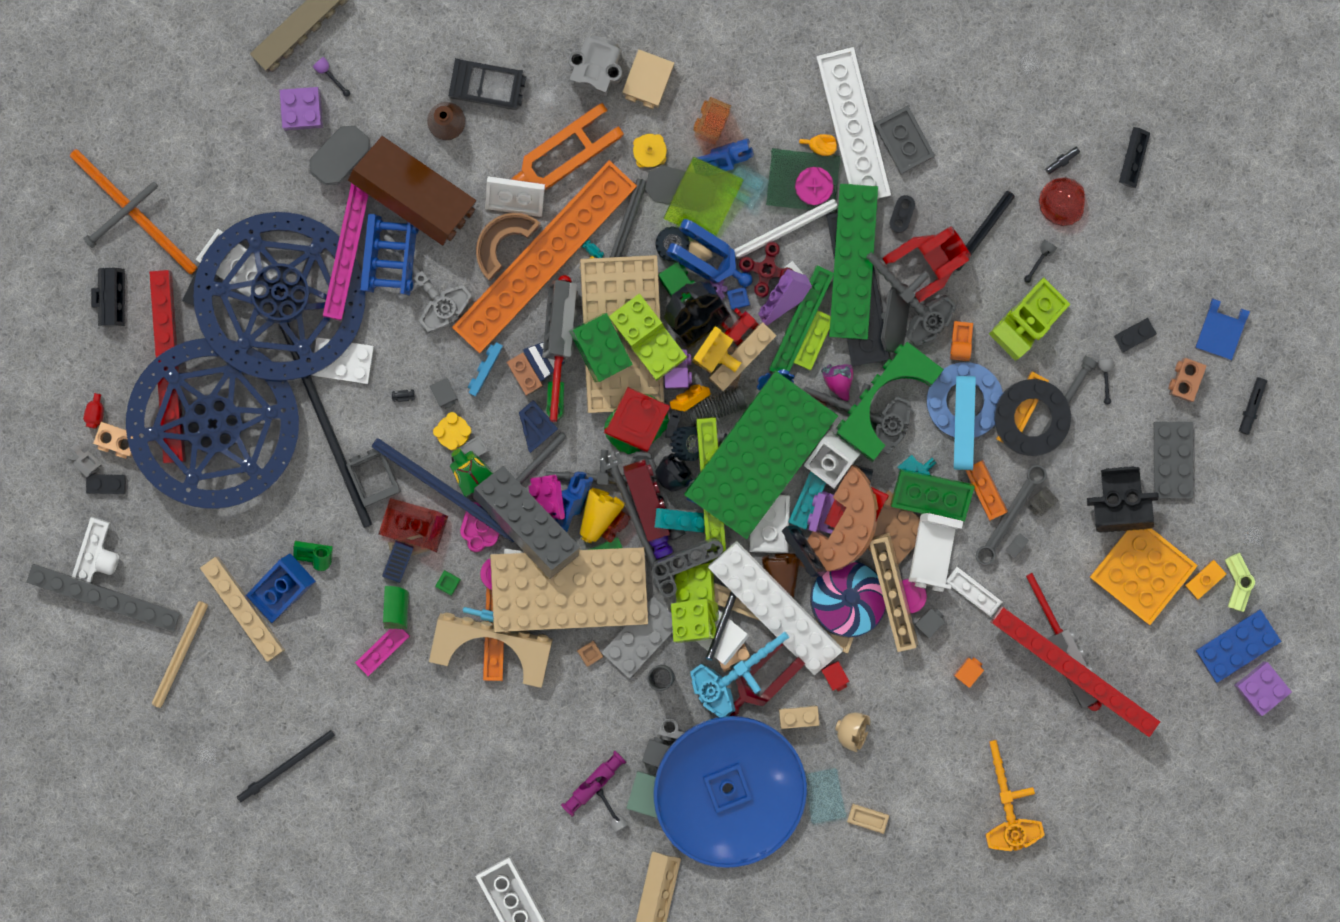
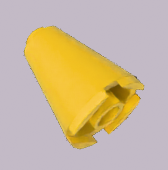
M590 488L580 529L581 539L588 543L597 542L621 512L625 503L616 496L614 498L609 496V493L604 490Z

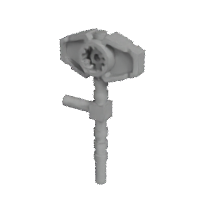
M389 233L383 237L385 241L396 242ZM392 249L394 254L403 262L404 250ZM413 262L412 274L414 275L413 290L410 291V294L420 286L424 288L426 293L428 292L433 300L425 308L419 322L427 332H433L450 326V323H454L458 316H462L473 296L464 285L447 289L439 295L440 293L429 283L428 277L423 271L420 272ZM401 293L397 294L401 300L408 296Z

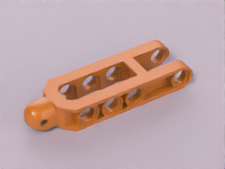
M601 103L525 155L522 171L513 176L511 180L545 184V190H547L624 136V133L618 126L593 144L591 143L583 129L592 124L598 116L608 112L605 105ZM571 135H577L586 149L544 178L538 177L532 169V163L541 156H546L555 146L562 145L563 141Z

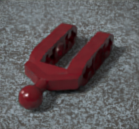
M780 644L773 652L762 658L760 662L751 666L750 674L753 676L784 644ZM799 657L796 658L760 696L755 694L746 684L747 681L744 677L739 676L736 679L740 697L734 702L735 711L729 716H737L739 708L745 702L764 706L805 665V662Z

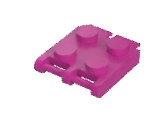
M549 475L531 478V485H528L529 493L553 519H564L561 483L557 480V476Z

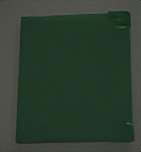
M772 148L766 205L812 210L822 205L806 204L796 194L795 183L798 175L810 167L822 168L830 174L833 180V193L824 203L832 199L836 201L840 156H821L816 153Z

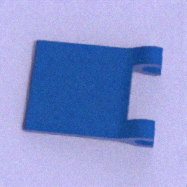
M1212 299L1195 348L1232 360L1250 311L1241 309L1238 319L1218 313L1217 310L1221 301Z

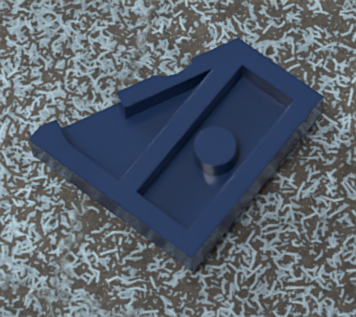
M534 400L519 412L527 448L530 453L558 430L556 425L550 421V418Z

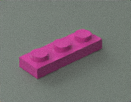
M389 629L355 663L367 676H370L410 635L404 629Z

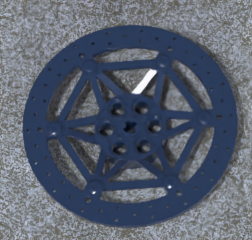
M270 212L254 215L235 223L219 235L210 245L199 264L193 295L194 309L200 330L216 354L238 371L270 381H288L305 378L327 368L342 356L356 337L365 309L366 294L365 291L360 290L362 271L356 257L344 306L345 315L343 321L332 339L315 353L312 352L310 346L331 318L324 317L308 339L305 338L302 318L304 310L324 309L325 302L308 303L310 293L326 300L327 294L308 286L306 279L314 261H317L329 288L331 277L320 254L326 249L335 259L340 236L319 221L289 212ZM270 231H288L304 235L313 241L309 246L262 240L260 234ZM247 240L249 243L248 249L222 283L215 282L216 273L224 258L238 244ZM265 248L302 251L304 254L290 264L277 263ZM260 252L271 263V265L263 269ZM253 253L257 269L254 279L229 284ZM309 258L302 274L295 267ZM274 272L277 274V278L269 280L267 274ZM293 274L297 279L295 282H288L286 276ZM251 287L250 297L231 291ZM258 287H263L266 293L264 295H257L255 290ZM277 290H280V292H284L283 297L275 295L277 294ZM296 292H302L305 295L304 298L301 300L295 299L294 294ZM213 296H220L239 338L235 344L226 337L217 322L212 304ZM228 297L252 304L254 307L245 332L242 331ZM267 304L272 305L274 310L271 313H266L263 307ZM285 307H290L293 313L285 315L282 310ZM259 315L266 322L251 334L255 320ZM297 320L300 340L289 328L288 322ZM274 323H277L286 332L294 345L255 341V339ZM250 347L297 352L300 359L289 362H271L255 358L246 352Z
M201 338L186 341L168 349L153 360L140 375L131 392L127 406V440L139 470L164 495L192 507L205 509L228 508L240 505L259 496L269 489L283 474L293 456L298 439V407L288 381L265 380L277 401L276 405L269 406L243 374L229 364L222 367L179 374L175 367L184 362L200 357H219L206 339ZM250 347L246 352L255 358L271 361L253 347ZM224 373L211 394L207 396L184 381L189 378ZM162 378H165L169 384L153 427L145 428V412L149 398L156 385ZM230 378L228 398L219 396V391L227 379ZM235 378L241 381L262 408L236 407L233 404ZM180 386L196 396L197 400L189 405ZM175 389L186 411L185 416L161 426L160 424L171 393ZM222 402L225 408L220 412L216 411L214 404ZM196 406H204L206 409L205 413L202 415L196 414L194 411ZM240 414L261 415L243 424ZM230 416L235 417L237 424L229 426L226 423L227 418ZM279 418L280 435L277 446L268 463L261 469L256 464L272 419ZM210 420L212 422L217 421L216 429H213V427L211 429L208 428ZM264 420L265 423L254 454L250 457L240 438L241 431ZM196 423L199 426V430L196 433H191L188 430L190 424ZM180 424L184 425L185 434L164 432ZM223 434L230 436L231 441L228 444L220 442V437ZM164 438L189 441L192 445L189 469L163 441ZM209 438L212 444L205 448L201 445V440ZM156 440L186 475L183 483L174 479L163 470L152 455L148 442ZM235 443H237L245 460L229 451ZM197 450L206 453L207 456L196 469ZM223 453L241 465L238 468L205 474L201 473L214 454ZM245 472L250 477L248 481L227 489L204 490L197 488L201 480Z

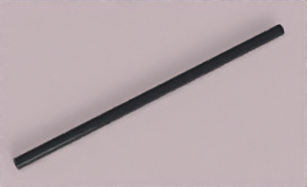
M280 326V329L282 331V334L285 338L287 345H294L292 340ZM290 351L293 360L300 359L297 352ZM311 376L301 378L363 528L371 526L373 524L348 470L347 462Z

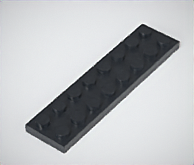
M838 213L827 215L833 258H835ZM874 265L872 270L868 340L847 338L852 366L888 361L889 353L884 350L881 340L883 319L881 318L882 310Z

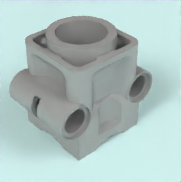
M598 36L585 37L581 51L571 52L568 58L572 70L570 77L571 85L579 88H591L597 94L607 97L611 85H618L622 81V70L618 65L622 55L620 46ZM575 59H581L582 63L579 65L573 64V61ZM613 71L619 74L615 78H611L609 76V74Z

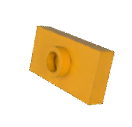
M1212 560L1185 586L1198 600L1227 574L1215 560Z

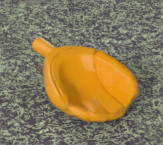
M820 134L810 140H799L800 144H808L813 152L821 156H830L837 150L836 138L832 135Z

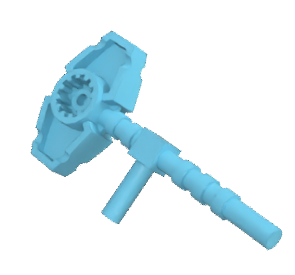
M783 632L773 641L767 643L764 648L759 649L747 661H740L733 667L735 670H732L723 678L705 664H700L690 672L695 694L699 695V700L704 703L703 706L718 717H727L733 713L735 705L732 692L726 686L739 678V676L745 678L755 694L759 693L761 688L750 674V667L760 662L762 658H765L776 647L790 638L787 632Z

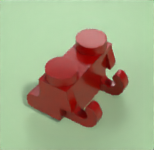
M736 308L734 312L740 318L730 328L724 322L721 326L726 330L724 334L732 338L733 343L739 346L743 341L741 336L750 327L754 330L758 323L748 312L745 311L742 314Z

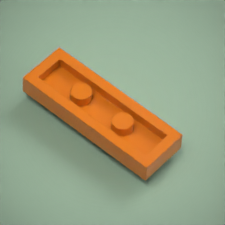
M984 461L973 464V470H965L971 483L975 486L976 494L989 520L1007 513L1008 510Z

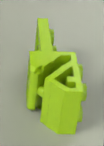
M1043 277L1018 305L1013 307L990 331L989 335L1016 361L1032 347L1035 339L1040 340L1045 335L1050 326L1070 306V303Z
M640 293L609 316L611 322L624 337L626 343L656 381L687 359L685 353L671 337L663 323Z
M711 563L699 564L675 574V584L677 587L676 603L671 604L673 642L683 643L714 639L717 629L714 622L719 618L718 603L715 602L713 572L708 568Z

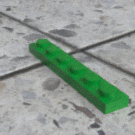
M818 265L815 266L809 279L812 287L803 301L798 304L768 370L772 372L775 370H787L790 372L833 278V272Z

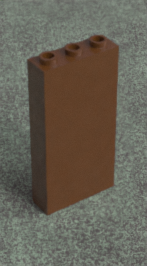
M384 136L380 137L353 168L348 179L350 183L442 246L447 240L452 241L457 233L456 229L461 230L466 223L465 218H471L476 210L474 208L476 199Z

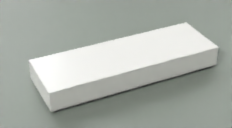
M958 567L954 569L946 580L948 585H952L953 589L990 617L1002 603L1000 599Z

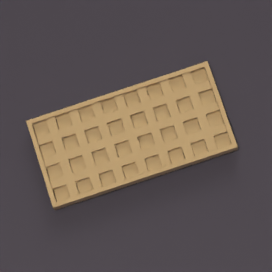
M657 255L580 259L583 323L602 313H607L610 316L639 293L660 319ZM614 326L633 365L601 382H594L585 364L587 412H613L618 407L627 387L643 394L651 395L664 403L663 377L658 381L654 379Z
M644 547L580 550L579 556L551 579L543 573L526 553L490 555L494 632L648 624Z

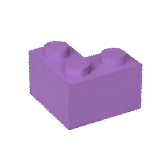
M687 349L682 350L687 359L665 375V389H688V384H692V372H688L687 365H691V354H687Z

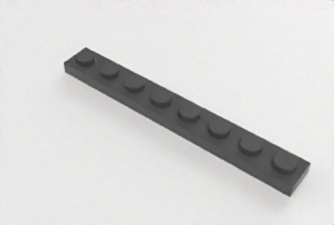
M32 564L26 583L173 632L180 612L36 564Z

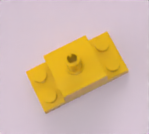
M716 326L691 361L709 373H712L717 364L720 363L736 372L742 363L728 354L727 349L733 342V339L721 332Z

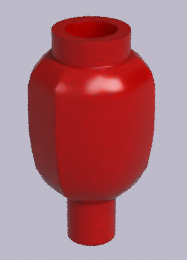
M94 393L93 401H90L85 408L83 417L86 423L85 427L97 429V426L103 420L104 407L100 402L101 394Z

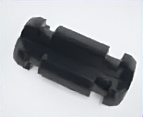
M413 389L409 392L408 390H400L398 393L393 391L391 395L393 402H396V400L398 402L409 401V399L415 400Z

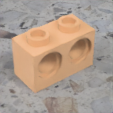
M101 422L93 443L98 445L97 449L109 452V449L116 451V456L125 459L127 456L133 457L130 448L123 450L121 447L122 440L127 439L126 430ZM105 433L111 434L112 439L109 443L103 441Z

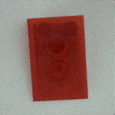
M390 498L378 535L437 553L448 516L435 510ZM416 535L423 536V538L420 537L413 540L407 539Z

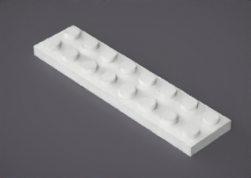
M854 47L816 56L848 184L878 186L877 199L891 196Z
M737 541L709 565L708 568L776 637L783 632H787L790 638L784 641L783 644L797 658L799 657L803 660L805 666L814 675L843 651V648Z

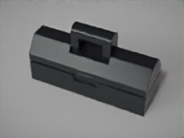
M115 267L98 269V288H91V307L98 308V326H125V269Z

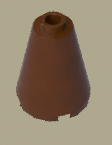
M439 103L428 114V128L436 138L452 140L463 132L465 115L461 108L454 103Z
M777 553L773 558H769V555L762 557L763 568L794 599L800 559L794 553Z

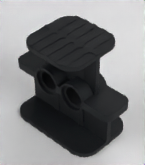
M1131 466L1101 470L1103 497L1087 498V506H1094L1096 531L1106 533L1153 528L1152 501L1159 500V493H1142L1140 468ZM1131 494L1138 497V500L1134 503L1127 500V497ZM1110 496H1116L1119 499L1116 504H1110L1107 500Z

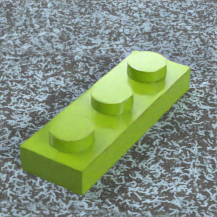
M817 310L794 364L811 371L830 329L829 315Z

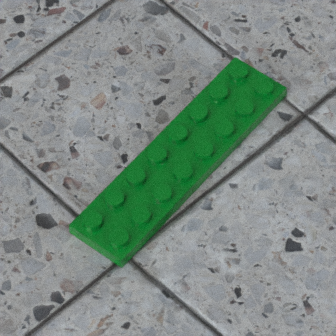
M840 184L829 337L868 340L873 264L866 256L871 252L874 254L878 186Z

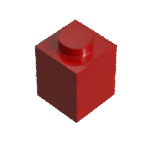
M839 661L821 669L832 691L836 689L839 692L847 687L846 683L850 682Z

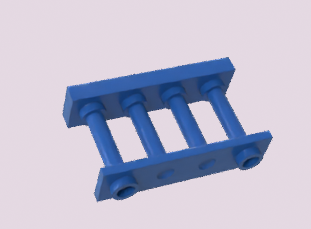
M368 214L360 290L374 293L376 286L401 288V294L410 296V291L413 290L412 272L416 234L419 232L418 228L409 222H383L381 216ZM382 229L407 231L406 242L381 241L380 231ZM380 248L405 250L404 261L379 260L378 250ZM378 267L403 269L402 280L377 279L376 269Z

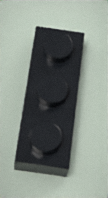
M1133 127L1119 183L1136 188L1150 132Z
M797 525L786 526L782 533L785 536V540L795 551L796 557L801 560L805 571L811 577L823 576L827 570Z

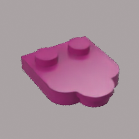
M466 511L460 533L467 540L468 548L473 552H480L486 546H493L498 540L499 533Z

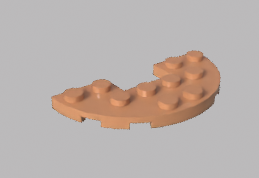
M851 465L833 496L835 500L846 507V510L829 539L819 531H813L807 540L825 569L829 572L843 569V567L860 558L870 545L877 526L876 510H878L876 495L873 494L869 479L856 465Z

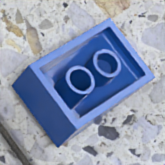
M290 553L279 559L246 596L273 623L316 581Z

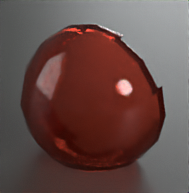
M1066 177L1056 178L1048 182L1039 196L1040 211L1044 217L1051 223L1060 226L1073 225L1081 220L1085 205L1083 186L1076 180Z

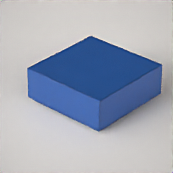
M746 287L727 291L731 310L750 306Z

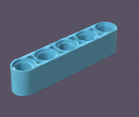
M956 376L954 470H973L976 376Z

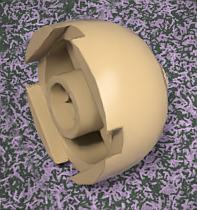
M857 712L849 713L844 716L842 721L839 720L837 722L835 730L838 731L837 737L843 747L854 752L862 748L868 732L865 733L866 724L870 725L869 716Z

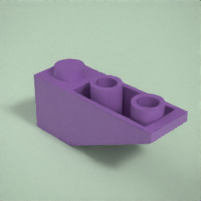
M787 269L785 274L781 276L779 283L770 293L768 300L758 313L765 325H769L803 301L812 287L806 275Z

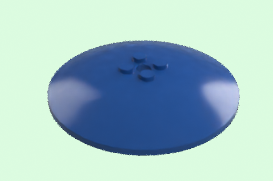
M738 716L719 717L704 721L687 730L667 750L660 762L654 781V807L657 819L665 835L683 854L697 862L710 866L740 867L766 858L790 838L799 824L804 811L807 783L804 768L797 752L780 732L761 721ZM726 783H730L733 785V788L730 792H724L722 790L723 786Z

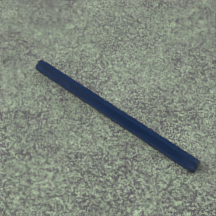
M377 438L372 444L373 449L514 543L512 538L483 508L381 439Z

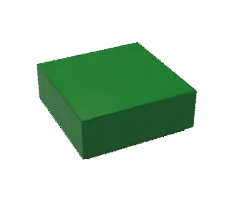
M444 570L435 587L452 596L461 579Z

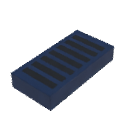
M395 540L382 577L400 583L414 549L413 546Z

